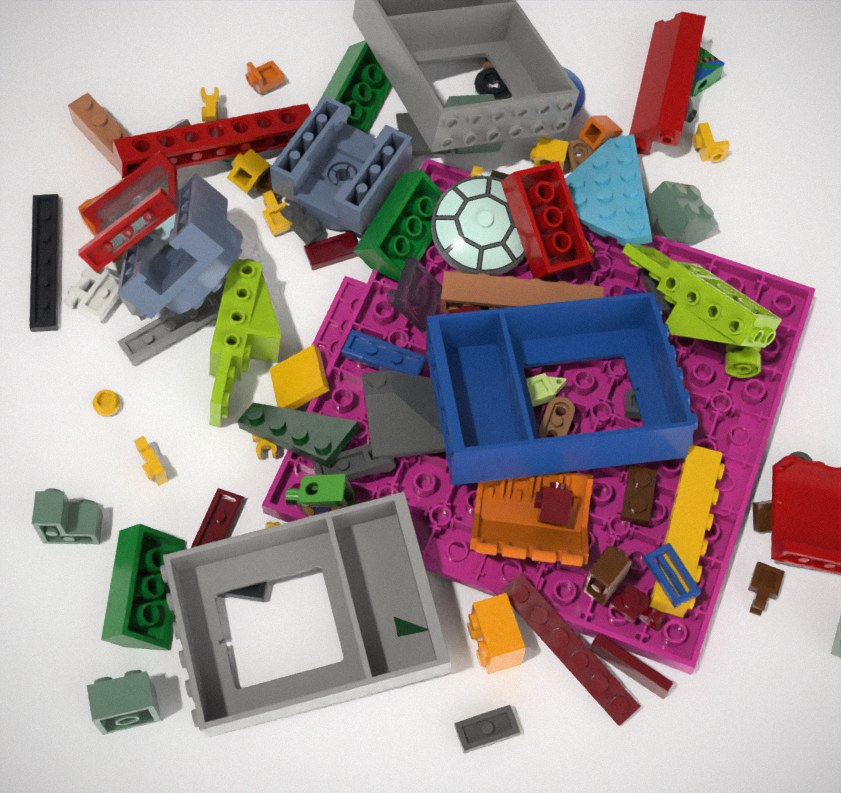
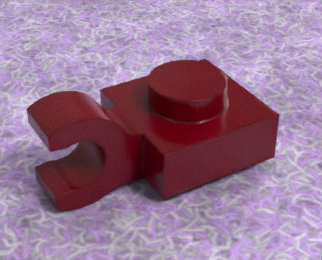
M626 582L610 603L612 610L632 624L639 618L654 630L662 622L661 619L664 616L656 608L648 606L651 601L650 597Z

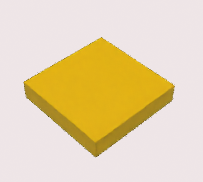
M314 344L269 368L277 407L294 410L329 391L320 350Z

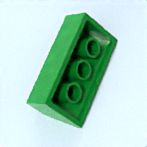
M365 40L348 47L321 98L325 95L350 107L351 114L347 118V124L367 133L392 84Z
M423 170L402 173L357 244L354 252L369 268L401 283H406L433 239L431 229L433 211L443 192Z
M141 523L119 531L101 640L125 648L169 650L174 611H170L166 594L171 593L168 583L163 581L160 566L165 565L163 555L184 550L185 540Z

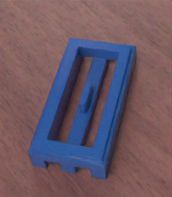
M670 543L644 556L643 560L674 608L700 595L701 590ZM663 553L667 554L690 590L689 592L685 591L676 574L663 557ZM654 558L657 559L658 563L660 564V566L662 567V569H663L664 572L666 573L667 577L669 578V580L671 581V583H672L673 586L675 587L676 591H677L678 594L680 595L679 597L677 596L676 592L674 591V589L672 588V586H671L670 583L668 582L667 578L665 577V575H664L663 572L661 571L660 567L658 566V564L656 563V561L654 560Z

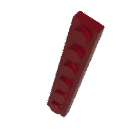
M522 573L499 592L500 594L507 593L510 605L618 726L641 707Z

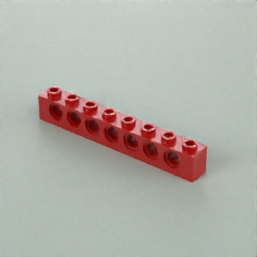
M308 103L114 139L113 157L123 179L159 150L179 169L235 158L239 153L244 155L250 149L256 153L281 149L287 146L310 115L311 109Z

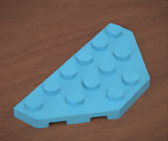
M634 134L610 138L565 178L579 221L589 226V230L606 237L609 235L616 238L618 243L623 246L627 243L637 245L653 242Z

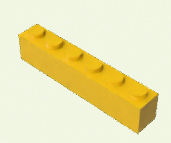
M692 445L689 446L687 456L683 459L664 545L667 543L671 544L693 580L698 583L702 572V566L698 565L699 557H704L708 545V540L704 539L705 530L710 531L714 514L709 513L711 505H716L719 495V489L715 488L716 480H721L725 464L720 463L721 452ZM663 553V557L676 574L686 592H689L690 590L667 554ZM659 564V567H660L661 571L663 572V574H664L665 577L667 578L668 582L670 583V585L672 586V588H673L674 591L676 592L677 596L679 597L680 595L678 594V592L676 591L675 587L673 586V584L671 583V581H670L669 578L667 577L666 573L664 572V570L662 569V567H661L660 564ZM655 579L649 607L683 618L687 609H693L696 597L674 608Z

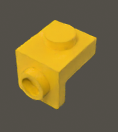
M708 122L699 123L696 134H693V146L695 149H698L702 162H715L726 158L730 143L728 140L715 142Z

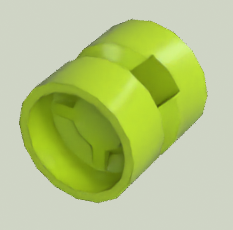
M725 343V350L727 352L725 356V371L727 374L739 378H749L760 373L761 347Z

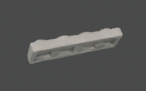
M210 292L198 309L191 308L181 314H174L170 311L117 341L118 345L133 366L217 318L220 304Z

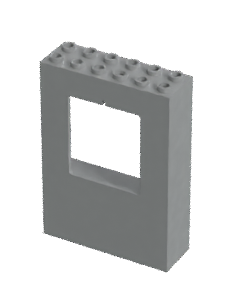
M355 0L352 19L431 152L568 130L579 96V90L516 0ZM487 57L514 97L443 108L418 65Z
M404 492L163 555L165 565L160 566L164 583H168L171 593L166 594L170 611H174L177 620L172 622L173 631L176 639H180L183 650L179 651V659L182 668H186L189 679L185 680V687L188 697L193 699L196 708L191 710L193 724L195 728L199 727L200 732L202 731L209 738L451 672L449 654ZM320 568L323 573L343 653V660L237 689L233 679L226 644L220 645L219 643L225 641L216 596L225 592ZM394 617L427 628L428 631L398 637Z

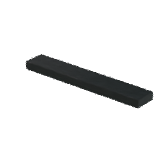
M58 194L33 195L29 322L31 332L58 331L60 197Z

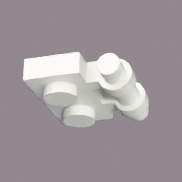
M91 267L85 268L80 274L81 278L77 284L71 286L67 291L68 296L63 303L67 307L72 308L76 302H80L77 306L79 312L102 322L119 299L117 293L121 274L108 267L105 268L102 274L96 273ZM89 284H93L90 290L86 292L85 290Z

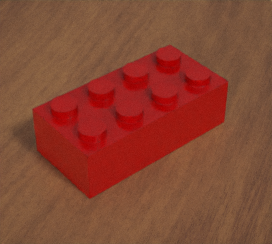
M559 161L515 171L501 181L533 279H544L573 271L593 261Z

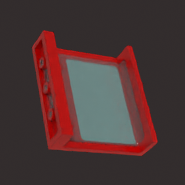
M160 150L81 210V213L95 226V237L78 249V255L96 273L179 211L177 167Z

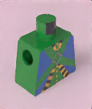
M701 46L690 92L692 97L717 82L721 78L725 65L723 61Z

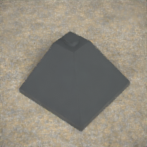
M392 370L362 373L363 395L373 460L385 456L395 458L445 452L431 378Z

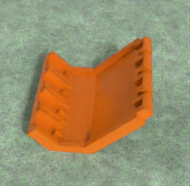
M561 472L478 482L470 549L476 550L475 553L496 556V553H502L503 557L518 559L531 557L533 561L548 563L561 561V564L582 567V564H587L589 557L587 526L593 475ZM550 482L566 484V490L573 491L568 524L566 526L537 521L539 509L534 508L536 492H542V487H549Z

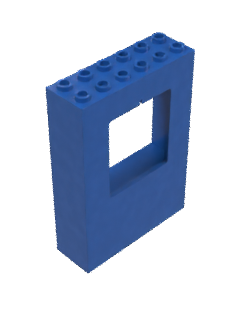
M654 292L427 316L426 355L452 485L686 458L689 446L693 444V432L697 430L698 421L696 414L691 412L690 394L688 390H684L682 369L676 365V350L674 345L669 343V328L667 324H663L662 306L660 302L657 303ZM616 357L623 358L633 391H638L634 392V397L643 427L540 438L524 368Z

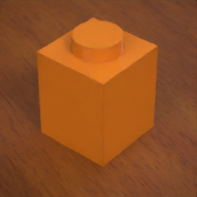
M607 115L590 116L578 136L596 151L608 139L619 137L623 130Z

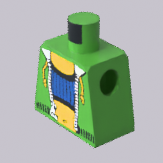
M346 474L303 476L300 488H287L286 504L299 505L306 517L355 505L356 495Z

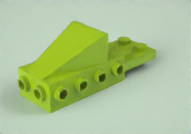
M632 243L625 245L622 253L630 257L629 262L636 267L648 269L650 271L649 276L660 281L656 289L665 294L663 297L665 300L675 305L665 322L668 325L669 334L763 348L774 340L776 336L775 330L782 319L699 264L672 260L654 247Z
M237 259L232 263L227 272L210 348L209 375L216 376L210 400L209 425L220 427L222 418L228 417L230 394L233 393L235 380L241 381L243 371L248 372L250 359L278 363L281 332L262 272L263 263H258L252 259Z

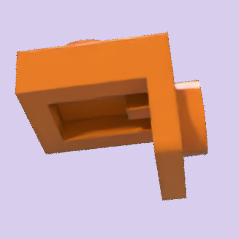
M273 60L256 68L251 61L246 63V80L250 87L256 88L259 94L285 83V76Z

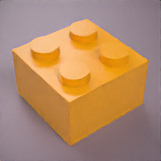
M507 593L474 602L471 614H468L469 623H467V629L471 640L476 639L479 649L476 650V655L480 667L485 666L489 675L521 665L526 647Z

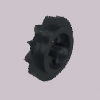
M486 68L475 77V92H478L480 95L493 94L494 98L502 100L503 97H509L510 91L495 68ZM498 82V87L489 89V83L493 85Z

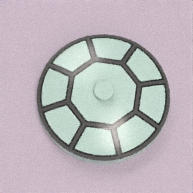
M492 176L469 177L453 184L439 198L432 216V237L439 254L456 270L467 274L485 273L490 276H498L511 271L526 258L501 185L503 179Z

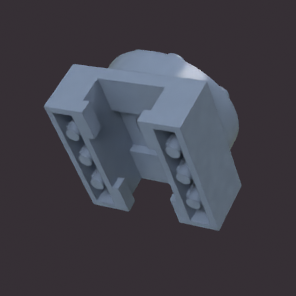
M324 95L270 167L273 192L299 204L304 214L309 213L321 226L333 230H351L361 235L367 225L375 218L402 173L405 172L412 162L413 137L385 125L375 138L347 124V118L351 114L350 107Z
M197 173L178 190L179 211L175 215L174 228L170 231L169 243L155 234L154 229L124 253L118 294L150 319L164 307H167L174 314L184 313L191 308L198 309L211 291L214 293L222 286L224 282L222 278L232 263L243 252L240 248L243 240L242 232L227 220L228 199Z

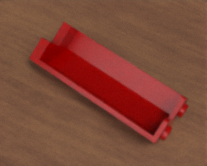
M682 11L675 14L673 19L668 21L662 19L654 24L629 135L634 134L637 154L650 155L653 141L664 145L678 146L707 16Z

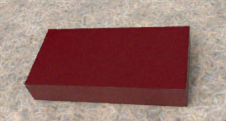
M352 231L310 243L308 246L304 245V252L312 271L358 257L354 252L357 242Z

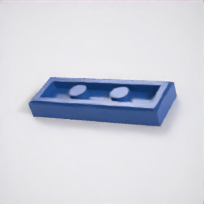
M353 329L341 351L344 357L382 371L392 370L418 376L421 375L427 361V356Z

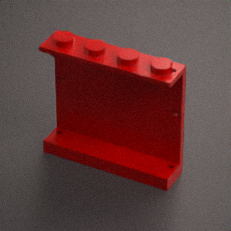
M795 455L785 456L772 466L771 560L841 575V467L827 466L821 461L811 462L802 460Z

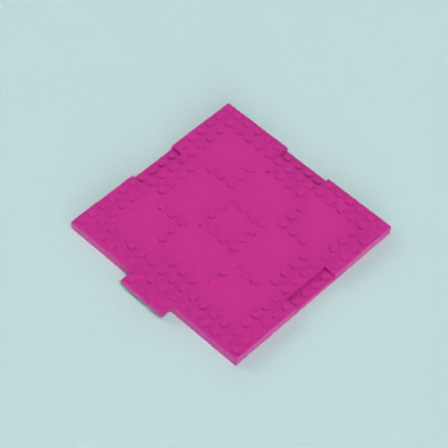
M428 158L425 159L421 170L428 175L443 193L453 184L471 176L469 172ZM581 222L585 239L595 250L594 254L591 255L593 261L579 269L541 279L548 282L566 281L570 284H593L604 287L603 297L621 296L625 287L647 293L640 278L641 271L646 268H639L629 262L630 257L622 253L625 246L619 244L616 238L609 235L606 237L589 230V226ZM652 234L653 242L640 245L654 247L675 261L699 264L782 319L775 330L776 336L769 345H766L765 348L761 347L760 373L749 378L734 377L726 373L725 356L727 352L725 350V343L669 334V343L674 345L676 350V365L682 369L684 390H688L690 394L691 412L697 416L698 427L693 432L692 445L721 452L720 463L725 464L721 480H716L715 488L719 489L716 505H711L709 513L714 514L710 531L705 530L704 539L708 540L707 549L704 557L700 556L698 565L702 566V572L699 582L696 584L701 593L696 597L693 609H687L683 618L661 612L664 614L661 619L662 622L654 630L639 618L632 624L612 610L610 603L626 582L651 598L655 577L643 558L648 553L664 545L684 458L569 471L593 475L587 526L589 557L588 563L582 564V567L561 564V561H555V563L533 561L531 557H526V559L503 557L502 553H496V556L475 553L476 550L470 549L478 482L452 485L445 452L395 457L393 459L396 467L392 471L376 472L350 480L349 483L356 495L355 505L401 492L405 493L424 567L427 572L491 596L501 595L499 592L522 573L573 631L594 639L597 634H601L626 651L691 675L702 648L816 289ZM433 239L406 283H401L375 270L372 271L367 283L344 276L312 345L314 344L320 350L329 391L312 399L306 412L355 420L359 424L358 431L341 452L370 444L362 373L382 371L342 356L341 351L351 330L353 329L427 356V316L448 314L440 312L444 271L452 272L458 270L442 258ZM527 258L511 271L497 277L513 276L518 279H533ZM669 315L662 317L663 324H665ZM621 357L524 368L526 379L543 373L549 377L566 378V385L556 394L555 398H568L575 407L574 417L567 435L643 427L641 419L624 417L626 389H632L624 360ZM427 360L420 376L431 378ZM549 402L533 407L538 431ZM556 412V415L564 416V413ZM287 451L262 503L264 514L285 522L306 518L299 505L286 504L287 488H300L303 476L316 475L312 460L292 451ZM629 465L657 470L648 526L620 520ZM607 546H612L613 548L622 549L629 556L632 564L625 581L606 605L602 606L583 592L582 587L589 568L599 558V555H602L603 550H606Z

